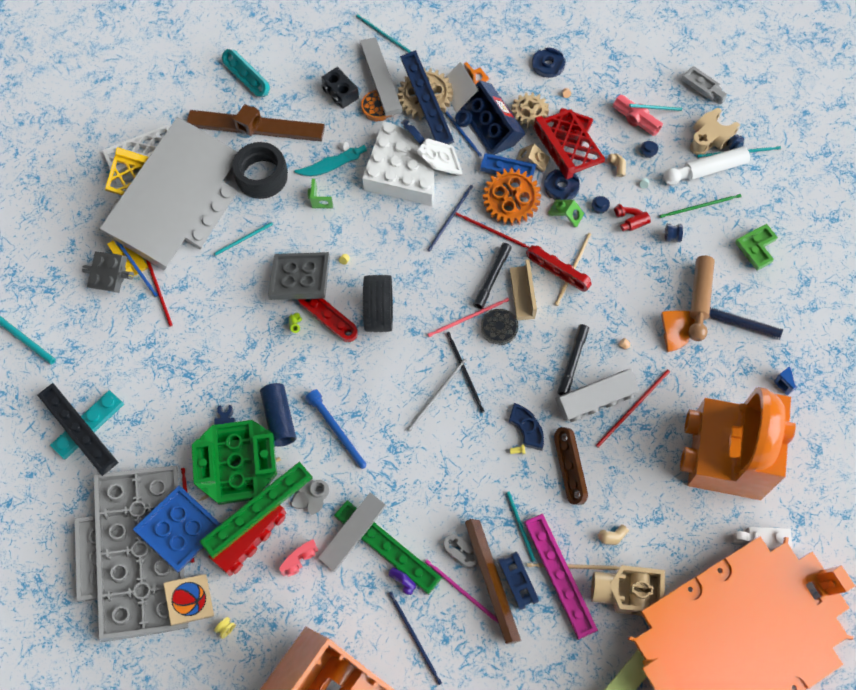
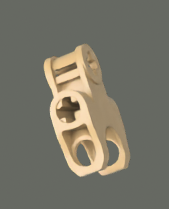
M715 108L703 115L694 125L693 129L696 133L690 144V151L695 155H703L713 146L722 150L727 146L728 140L737 133L740 124L734 122L728 126L721 125L717 120L722 110Z

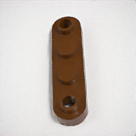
M559 427L555 431L554 441L567 499L573 505H583L588 499V491L575 434L570 428Z

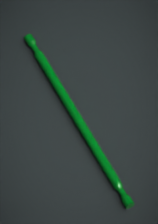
M741 194L672 211L667 214H661L659 216L660 218H664L665 216H671L686 211L706 207L709 205L725 202L728 200H732L734 198H740Z

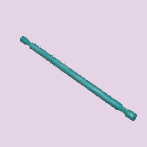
M359 14L356 15L357 18H360L367 25L378 31L380 34L391 40L393 43L404 49L406 52H411L410 49L396 41L394 38L383 32L381 29L370 23L368 20L362 18Z
M781 146L748 149L750 153L773 149L779 150ZM722 152L697 154V158L709 157Z

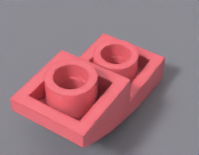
M314 539L306 542L287 557L279 568L283 576L287 575L289 577L297 574L299 569L303 568L300 560H307L315 556V553L319 550Z

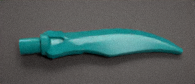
M365 145L358 148L351 147L337 156L326 157L313 165L294 170V172L303 176L326 174L350 161L358 160L360 154L366 152L367 148Z

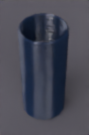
M281 383L265 385L260 389L268 430L274 435L275 446L289 445L295 442L297 437L285 386Z

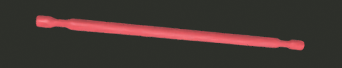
M506 298L503 301L492 304L434 332L428 333V336L431 337L436 333L449 329L510 300Z

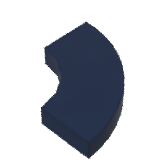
M514 403L509 423L521 431L525 447L543 451L544 434L539 422L527 408Z

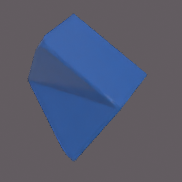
M790 367L781 372L774 380V383L787 396L798 388L795 385Z

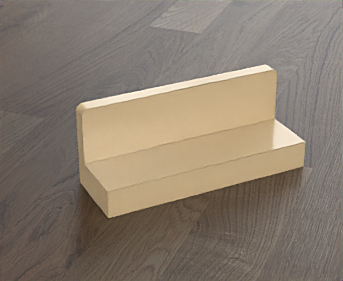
M528 259L525 260V266L510 267L509 270L516 321L535 319L537 312L530 260Z

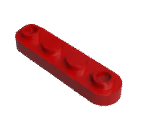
M532 245L526 251L527 257L532 262L580 291L586 292L591 287V279L587 274L578 272L573 266L563 263L555 255L548 254L540 246Z
M298 299L299 304L344 342H352L357 338V326L325 299H311L309 302H306V299ZM347 332H351V333H352V334L349 335V336L345 335Z

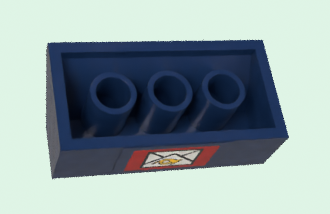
M479 80L476 84L478 91L460 109L468 110L472 114L471 126L489 153L496 155L515 146L526 133L493 85Z

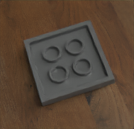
M329 252L274 254L268 290L269 300L325 298L330 262Z

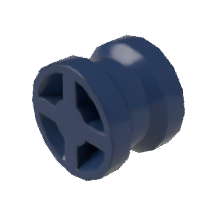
M667 223L665 227V242H670L671 240L681 242L683 225L677 224L673 226Z

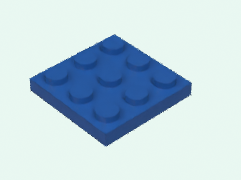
M179 485L135 526L133 531L168 565L179 573L204 548L199 541L221 523Z

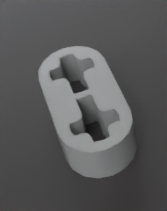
M452 534L446 537L444 541L445 551L463 567L474 568L478 563L474 549L457 535ZM456 540L457 547L461 550L458 551L454 547L449 549V541L454 542ZM464 552L468 556L473 554L474 562H465L466 557L462 553Z

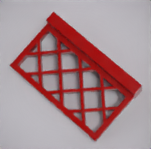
M572 109L544 119L542 116L535 117L533 130L566 180L573 178V174L605 162V157ZM570 116L572 122H567L562 119L564 117ZM547 123H556L557 127H550ZM563 125L569 127L568 132L560 130L559 126ZM571 129L579 130L581 132L580 135L571 133ZM556 134L566 136L565 140L557 139ZM568 137L577 139V144L567 142ZM580 141L587 142L589 147L580 146ZM564 147L573 148L574 152H566ZM576 150L587 152L585 157L575 154ZM590 153L596 155L598 158L593 160L587 157ZM573 159L582 161L583 163L581 165L575 166L572 161Z

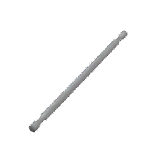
M466 359L461 361L460 365L456 367L416 417L413 424L407 429L409 432L457 374L461 366L467 361Z

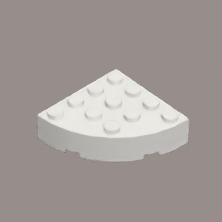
M383 121L362 178L365 191L432 206L434 199V169L417 153L421 145L408 131Z

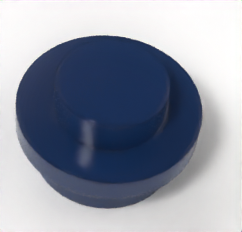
M468 110L458 111L455 116L457 125L460 127L468 126L472 121V114Z
M738 134L733 135L727 142L729 150L742 147L744 145V137Z
M653 141L643 142L640 148L642 155L646 158L655 156L658 152V145Z
M597 196L592 201V208L596 213H605L610 207L609 200L604 196Z

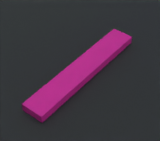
M543 513L524 521L577 639H582L597 632L598 629Z

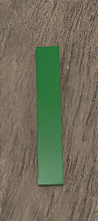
M299 461L199 542L214 559L313 479L312 475Z
M347 500L334 514V517L345 525L357 507ZM375 522L361 538L396 569L405 573L427 595L442 580V577Z

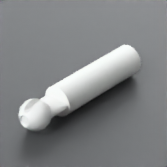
M742 146L686 163L685 167L680 169L669 168L665 171L663 179L668 185H676L680 180L686 178L694 180L747 164L750 161V154L748 149Z

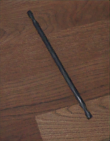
M447 332L446 334L450 339L459 363H461L462 359L457 347L451 338L450 332ZM463 364L461 368L480 407V411L483 413L485 410Z

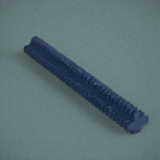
M710 307L709 318L711 317L713 320L716 318L720 322L722 320L725 323L727 322V324L730 322V325L731 323L734 326L737 324L739 328L744 326L746 330L751 328V331L753 329L755 333L758 331V333L760 332L761 334L763 332L767 336L770 334L772 338L777 336L779 340L782 336L783 329L765 325L762 322L760 324L758 321L739 317V315H732L729 312L725 313L722 310L718 311V309L713 307L711 309Z

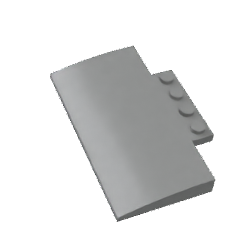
M177 117L99 230L162 270H165L184 240L198 249L202 248L238 192L223 182L232 168V162L237 152L208 133Z
M177 465L110 472L103 476L101 474H94L95 516L75 518L77 602L98 600L99 640L101 642L188 628V623L170 626L163 585L165 582L184 579V568L177 573L133 531L135 526L179 486Z

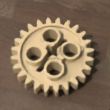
M432 68L428 72L425 70L441 111L446 113V107H450V102L453 101L452 84L449 83V78L444 77V73L439 75L438 70L432 73ZM405 76V82H400L401 87H398L399 93L397 94L402 105V111L406 110L407 116L412 113V119L419 116V121H421L424 114L416 95L411 96L415 93L409 78Z

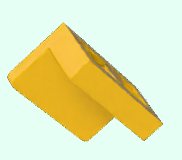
M114 240L107 243L113 254L125 256ZM123 245L141 272L146 270L148 266L143 258ZM127 259L126 271L133 272L134 276L137 275V271Z

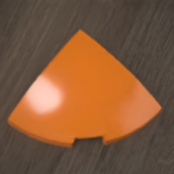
M663 311L661 313L665 331L663 336L667 352H672L682 348L689 342L688 331L695 320L690 317V311Z

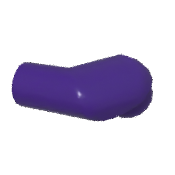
M396 568L390 569L388 576L404 585L402 588L403 593L412 595L413 590L416 589L415 582L402 571Z

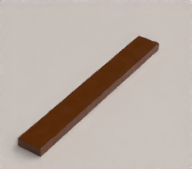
M198 110L189 111L187 122L199 129L243 133L236 129L233 120L236 114ZM261 117L262 122L253 133L255 135L322 142L325 124Z

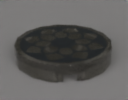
M494 309L484 315L481 321V333L489 343L505 345L516 338L518 321L516 316L510 311Z

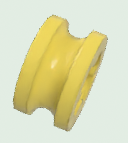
M226 617L216 626L214 631L215 633H220V638L224 639L233 631L236 624L234 622L230 623V618Z

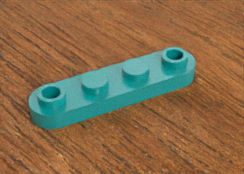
M226 49L223 52V64L256 96L265 97L269 94V83L236 50Z

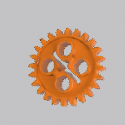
M511 168L509 173L503 169L502 175L497 171L496 178L491 176V182L487 181V187L483 189L485 193L483 194V200H486L483 202V205L487 207V213L492 212L491 218L497 216V222L503 219L504 225H506L507 221H510L511 226H513L514 221H517L520 225L521 219L527 222V216L533 218V212H537V206H540L541 201L538 199H541V194L538 193L540 192V187H536L537 181L532 182V175L526 177L527 171L520 174L519 168L516 173ZM512 183H518L519 186H518V187H512L511 184H512ZM501 191L504 195L497 196L495 193ZM526 197L528 201L522 202L520 198ZM506 206H511L513 209L511 211H507L504 208Z

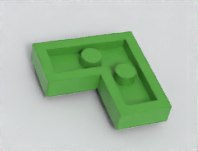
M766 223L738 238L735 244L758 271L773 262L774 258L766 250L765 246L775 242L778 237Z

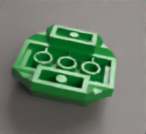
M254 420L212 425L199 439L191 444L194 485L218 505L252 500L267 488L277 475L274 435ZM235 460H241L238 466H232Z

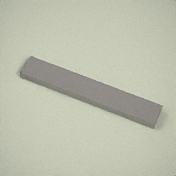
M376 37L360 40V46L385 116L402 113V106Z

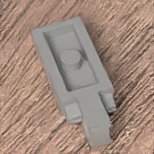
M692 66L682 75V81L710 100L713 99L720 105L725 101L727 94L722 91L720 84L695 66Z

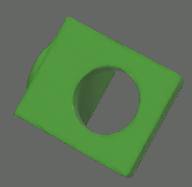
M312 178L311 188H308V199L311 201L312 208L333 209L332 197L317 196L316 179ZM319 201H326L328 204H321Z
M574 199L555 200L548 212L550 216H566L574 227L578 226L584 216V212ZM574 210H576L578 213V217L576 220H574L573 218Z

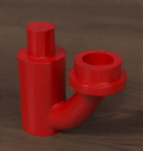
M617 204L614 207L617 217H624L625 213L635 215L626 219L625 223L620 225L622 231H633L651 223V218L646 211L643 212L633 207H623L621 204Z

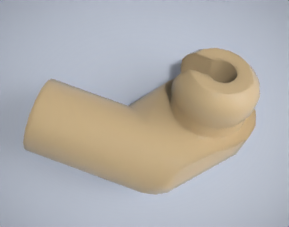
M616 153L609 154L607 160L617 167V176H626L625 159Z
M621 524L615 532L601 530L598 533V539L606 545H617L626 536L629 529Z

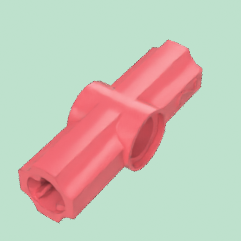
M620 94L612 107L626 116L630 125L634 127L640 126L646 132L655 136L662 128L663 123L649 114L647 108L629 107V104L635 103Z

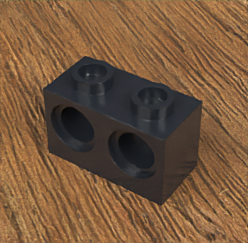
M338 66L321 76L323 91L326 94L329 93L334 103L339 104L343 109L359 99L358 87Z

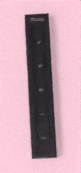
M54 383L37 394L102 476L119 463Z

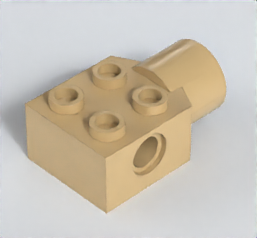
M622 565L616 574L593 572L591 602L612 604L616 613L642 616L640 611L664 597L665 570Z

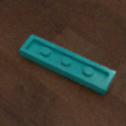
M109 390L81 417L95 433L124 403ZM66 431L50 444L64 460L79 448Z

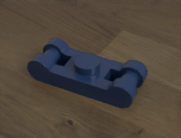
M518 552L511 553V556L505 559L504 557L497 559L518 609L522 610L530 603L533 605L538 603V596ZM515 564L516 569L510 571L508 566ZM526 589L528 595L521 597L520 592Z

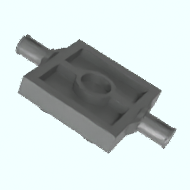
M95 251L92 266L83 265V268L86 269H82L84 273H90L87 287L119 293L123 280H132L134 278L132 277L134 276L133 272L126 271L127 256Z

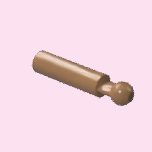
M707 255L697 257L695 262L690 317L695 322L688 331L689 337L694 341L704 340L708 333L703 321L707 320L710 316L715 260Z

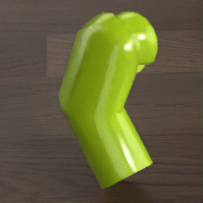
M298 312L289 316V329L293 333L300 331V326L297 323L301 322L302 318Z

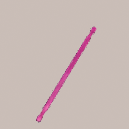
M428 559L425 561L442 578L498 623L495 615L440 569L432 565Z

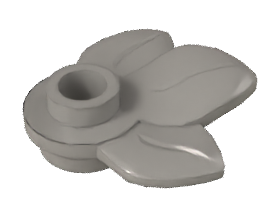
M311 479L298 490L299 492L294 497L291 505L298 509L308 508L310 515L316 514L322 509L323 499L329 494L327 483L322 480L313 481ZM322 488L323 491L322 493L317 494L316 489Z

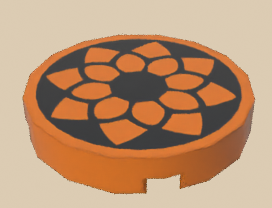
M376 90L367 93L361 101L362 112L369 120L384 121L389 117L385 116Z

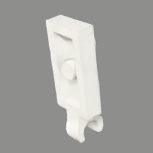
M748 527L747 532L736 531V534H733V543H749L761 536L769 550H773L783 544L784 537H788V544L793 549L791 529Z

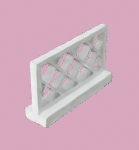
M165 125L104 149L103 153L109 169L111 170L114 157L109 156V154L116 152L117 147L126 150L127 147L134 146L131 152L150 157L152 152H148L156 148L154 143L161 141L163 137H159V135L167 132L169 126ZM150 139L148 144L143 143L144 140ZM139 147L145 148L142 153L137 152ZM125 164L116 166L119 174L128 170ZM136 169L133 171L135 176L138 174L140 169ZM128 173L122 176V179L126 182L133 179V177ZM119 178L115 179L117 185L121 184Z

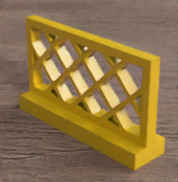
M117 147L105 191L123 195L125 192L123 190H127L131 183L126 185L122 176L130 173L134 179L136 176L133 171L141 169L149 157ZM117 162L125 164L128 170L119 174L116 169ZM119 178L123 187L118 189L110 187L111 181Z

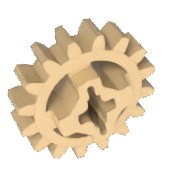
M526 92L524 97L518 95V99H514L511 111L516 120L520 121V126L526 124V128L529 125L534 127L535 117L542 116L544 119L548 116L549 104L545 103V98L540 99V94L534 96V92H532L528 96Z

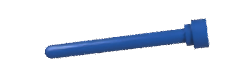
M315 389L308 393L305 400L309 405L318 409L359 468L364 469L366 462L322 403L323 400L320 392Z

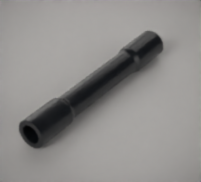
M502 243L491 270L477 294L473 306L478 309L484 308L504 262L507 260L512 249L508 243Z
M579 324L572 351L557 391L560 396L570 392L578 360L590 329L587 325Z

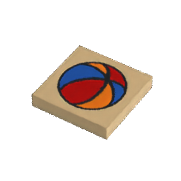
M206 574L163 584L170 626L214 617Z

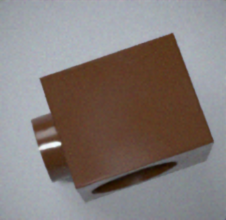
M246 104L243 105L233 118L236 129L249 136L254 133L262 122L260 111L256 107Z

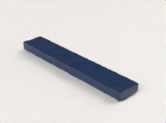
M414 50L400 56L434 141L448 145L454 143L452 134L417 51Z

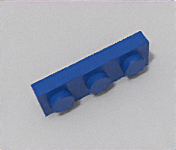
M485 153L480 171L495 175L498 171L502 175L503 169L509 173L510 169L513 168V171L516 173L519 168L520 174L527 171L526 177H529L531 175L534 176L536 164Z

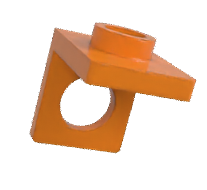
M467 62L464 63V67L475 85L478 82L476 74L482 75L483 78L480 81L487 82L489 80V77L480 67L473 70Z

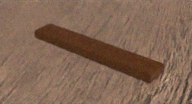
M469 519L465 521V525L506 644L518 643L521 641L481 522L480 520Z

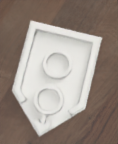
M426 139L417 150V153L433 169L462 175L452 145Z

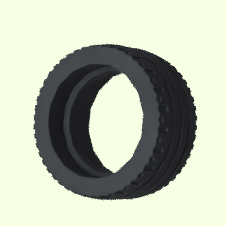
M253 142L242 147L234 156L232 162L233 175L238 187L247 196L256 199L270 198L279 193L285 186L288 178L287 165L282 152L276 146L265 142ZM267 161L277 166L273 174L265 179L253 180L244 176L246 169L256 162Z
M391 275L364 276L363 323L365 332L392 331L393 289Z

